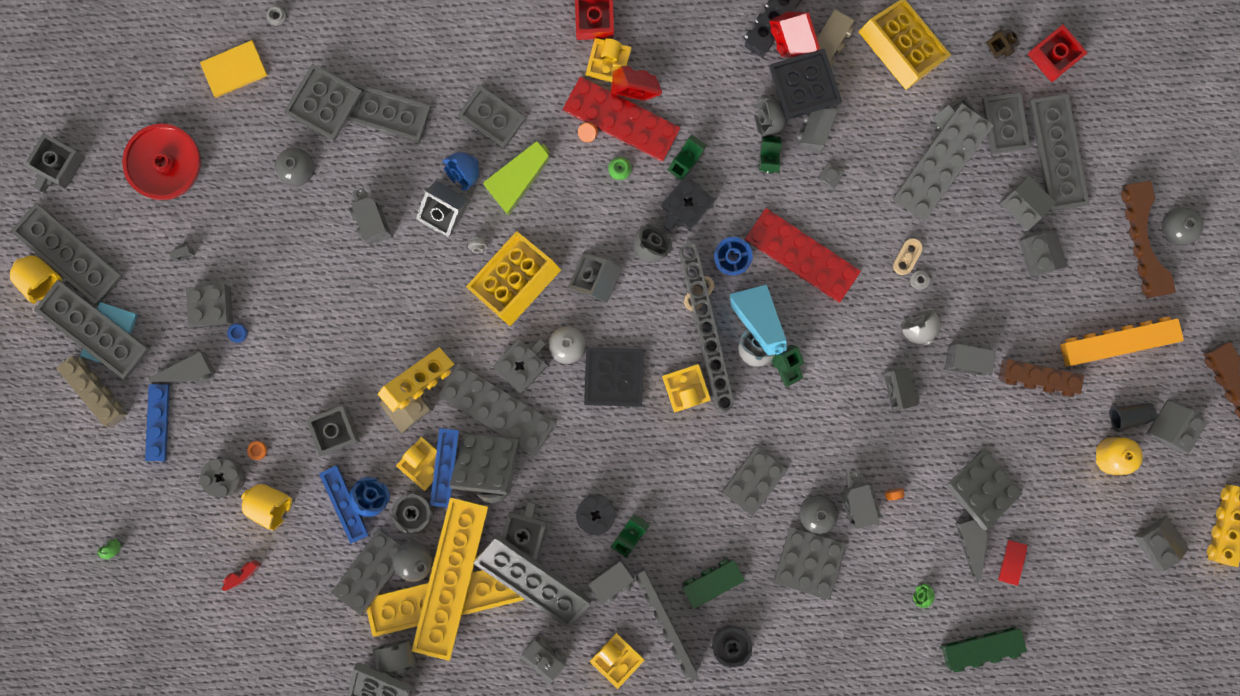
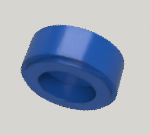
M236 323L228 328L227 335L232 342L241 343L247 338L248 331L244 325Z

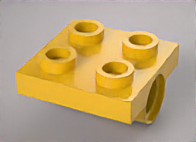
M595 38L586 76L612 82L613 71L621 68V66H627L631 47L621 45L619 41L613 39L601 40Z
M699 364L662 376L674 413L711 401Z
M420 437L407 450L396 467L421 489L426 491L433 483L437 449L426 439Z
M616 632L593 656L590 663L618 689L645 659Z

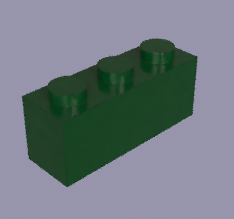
M725 558L718 562V567L714 569L709 567L701 572L702 575L695 579L693 576L684 581L685 585L682 588L693 609L745 581L733 559Z

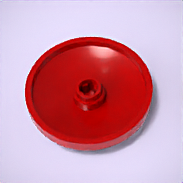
M153 124L139 130L128 141L123 152L122 167L128 183L138 193L154 200H170L181 196L193 186L200 172L201 156L195 141L182 129L169 124Z

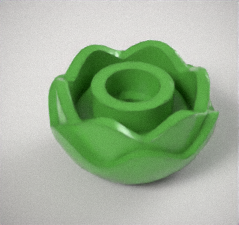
M615 157L609 163L608 171L613 179L625 180L632 172V165L625 157Z
M116 538L114 541H108L105 546L98 549L97 555L106 560L112 558L121 550L120 541Z
M922 584L916 587V592L913 594L915 605L920 608H927L933 604L935 593L931 586Z

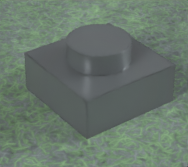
M828 163L818 180L835 189L844 172Z
M186 245L176 246L173 251L169 252L171 259L177 262L195 255L193 248Z

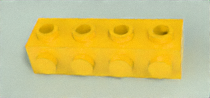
M1225 485L1220 494L1222 499L1221 506L1216 511L1217 522L1211 531L1213 539L1207 548V555L1210 561L1239 567L1240 487Z

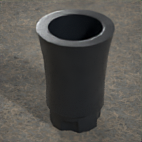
M1152 403L1111 406L1109 415L1113 429L1116 432H1122L1126 429L1155 421L1157 411Z

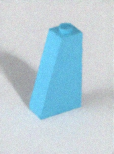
M767 285L730 294L731 308L766 354L776 355L787 351L786 338Z

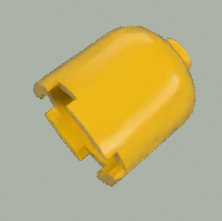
M34 255L17 259L10 269L12 283L33 304H36L38 300H42L57 280L62 281L59 274L42 259Z
M1110 437L1101 441L1096 448V463L1107 474H1131L1142 464V449L1132 439Z
M256 484L247 489L242 495L243 513L251 520L272 531L276 530L284 522L282 516L285 511L289 512L292 506L291 497L266 484Z

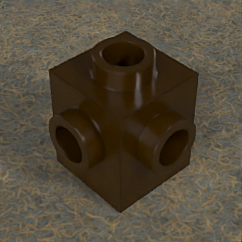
M999 29L992 34L993 37L986 41L995 58L1003 55L1005 58L1015 52L1014 48L1020 45L1017 34L1011 29L1004 31Z

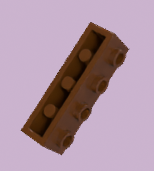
M1010 359L1002 360L999 379L1005 380V384L1015 386L1017 383L1024 384V388L1034 390L1036 387L1043 388V392L1053 394L1055 391L1062 392V396L1072 398L1074 395L1081 394L1085 376Z

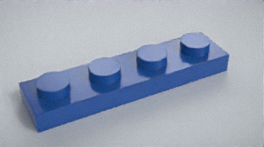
M149 384L145 461H166L170 385Z
M439 428L430 506L448 508L452 491L449 485L455 466L459 430Z
M336 465L319 473L350 544L369 536L361 515L353 510L349 502L350 491L339 466Z

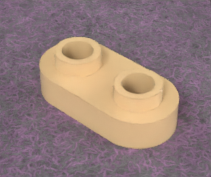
M909 239L904 242L893 262V269L897 274L906 275L912 271L922 252L920 241ZM913 246L914 252H910L908 247ZM901 262L905 263V269L900 268L899 264Z
M704 276L705 282L708 284V295H710L714 289V282L710 277ZM698 285L693 286V293L701 295V287ZM687 293L684 298V305L688 310L692 311L689 294ZM698 304L697 310H699L703 304Z

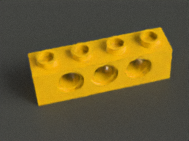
M438 347L384 385L378 395L392 412L398 408L402 410L410 403L409 400L412 398L418 399L424 393V389L428 388L430 390L438 383V379L444 380L451 374L450 369L454 363Z

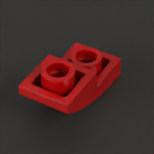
M1011 540L1007 541L1004 558L1000 567L999 581L1018 586L1028 545Z
M256 560L250 563L247 562L241 569L242 574L234 572L226 576L223 581L224 586L221 589L227 591L242 584L262 564Z

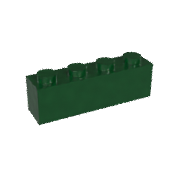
M1016 626L941 645L946 667L953 672H962L965 670V667L969 666L973 668L984 666L985 662L989 661L991 663H998L1003 661L1002 658L1009 656L1010 658H1018L1022 656L1021 653L1027 652L1022 630Z

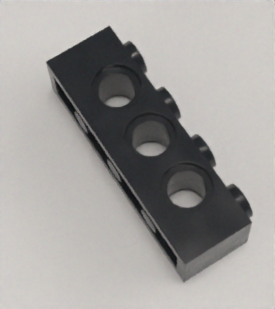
M769 0L764 7L766 9L763 15L759 14L754 24L756 26L753 31L749 29L745 35L744 47L764 58L775 41V37L771 33L769 16L774 15L778 17L786 12H794L801 0H785L788 3L786 6H782L779 3L780 0ZM763 30L768 35L766 37H762L758 34V32Z

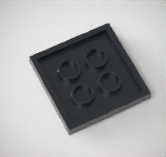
M825 48L769 65L786 120L842 103Z
M586 347L584 405L642 407L644 349Z

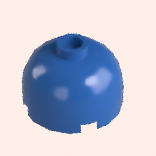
M455 152L443 160V163L446 164L444 167L445 173L454 184L455 180L458 181L462 186L461 190L467 191L478 181L480 173L479 162L474 156H470L465 152Z
M728 237L722 240L714 252V262L717 268L722 273L730 276L744 273L750 267L753 259L750 245L738 237Z
M361 478L351 489L349 502L353 510L361 516L372 517L378 515L386 508L390 500V492L384 483L378 482L377 478Z

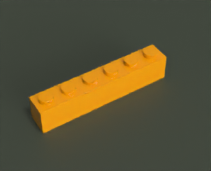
M1169 316L1158 319L1159 323L1152 324V320L1142 322L1140 327L1134 328L1133 325L1121 327L1122 331L1118 332L1110 329L1102 331L1103 335L1096 336V333L1084 335L1082 340H1077V337L1065 339L1066 343L1060 344L1065 367L1184 341L1179 319L1171 320Z

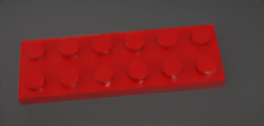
M581 76L563 107V111L584 122L593 123L603 132L662 162L680 131V127L616 94H612L610 91Z
M765 208L744 239L838 303L842 301L861 272L767 208Z

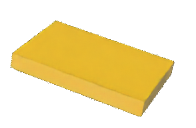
M252 40L200 62L215 98L268 76Z

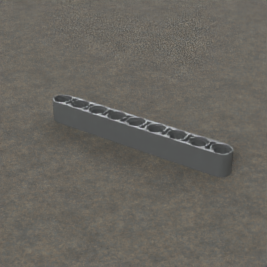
M687 243L680 249L679 258L714 405L718 410L728 411L733 407L734 400L697 247L694 244ZM685 248L693 251L691 258L684 256L683 251ZM695 267L697 269V276H690L688 268ZM694 285L701 287V295L693 293L692 288ZM698 304L706 306L705 314H700L697 311ZM704 322L709 323L711 326L709 333H705L701 329ZM708 341H712L715 344V349L712 352L706 349ZM712 360H717L720 364L719 369L716 371L710 366ZM718 378L724 381L722 389H717L715 386V381ZM722 397H726L729 402L725 408H722L719 404Z

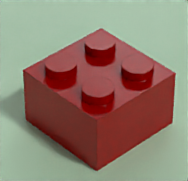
M575 0L577 40H593L595 38L614 39L613 0Z
M1062 24L1027 55L1052 83L1088 52Z

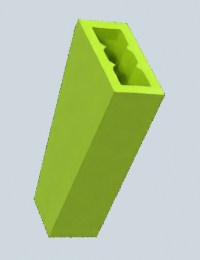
M536 141L483 182L485 188L507 215L511 214L550 160L548 155L550 152L544 144L540 145Z

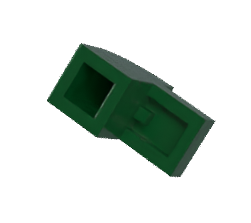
M691 134L682 150L673 159L668 171L682 181L697 164L707 145Z
M762 136L758 170L770 174L780 171L781 137Z
M788 345L787 351L776 354L772 360L773 367L778 369L783 384L787 387L803 379L799 367L805 364L798 346Z
M633 515L621 530L611 548L627 558L650 525L644 519Z

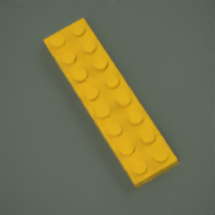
M450 498L412 652L448 661L451 660L488 506Z
M485 571L472 572L462 615L525 599ZM429 583L378 595L367 610L372 636L376 637L417 627Z

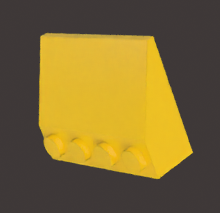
M899 0L871 18L859 31L860 35L905 90L917 83L951 56L906 0Z
M516 231L470 281L466 288L506 324L511 326L557 276L561 269L552 259Z

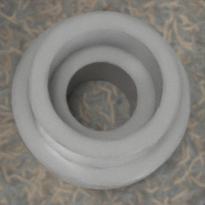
M271 7L267 12V20L272 25H281L286 19L285 11L280 7ZM275 14L280 15L278 19H274Z
M474 237L470 239L468 248L474 253H481L487 248V243L484 238Z
M916 271L911 275L910 283L913 288L923 290L929 285L930 278L926 272ZM922 277L923 283H919L917 278Z

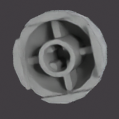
M934 309L917 312L919 316L911 321L909 317L902 322L900 328L909 341L915 344L924 343V345H928L935 340L934 338L938 335L941 324Z
M562 326L551 334L548 341V349L551 356L557 362L572 364L579 361L584 355L586 340L577 328Z
M746 330L741 335L738 350L745 363L755 367H762L773 360L775 354L767 355L749 330Z

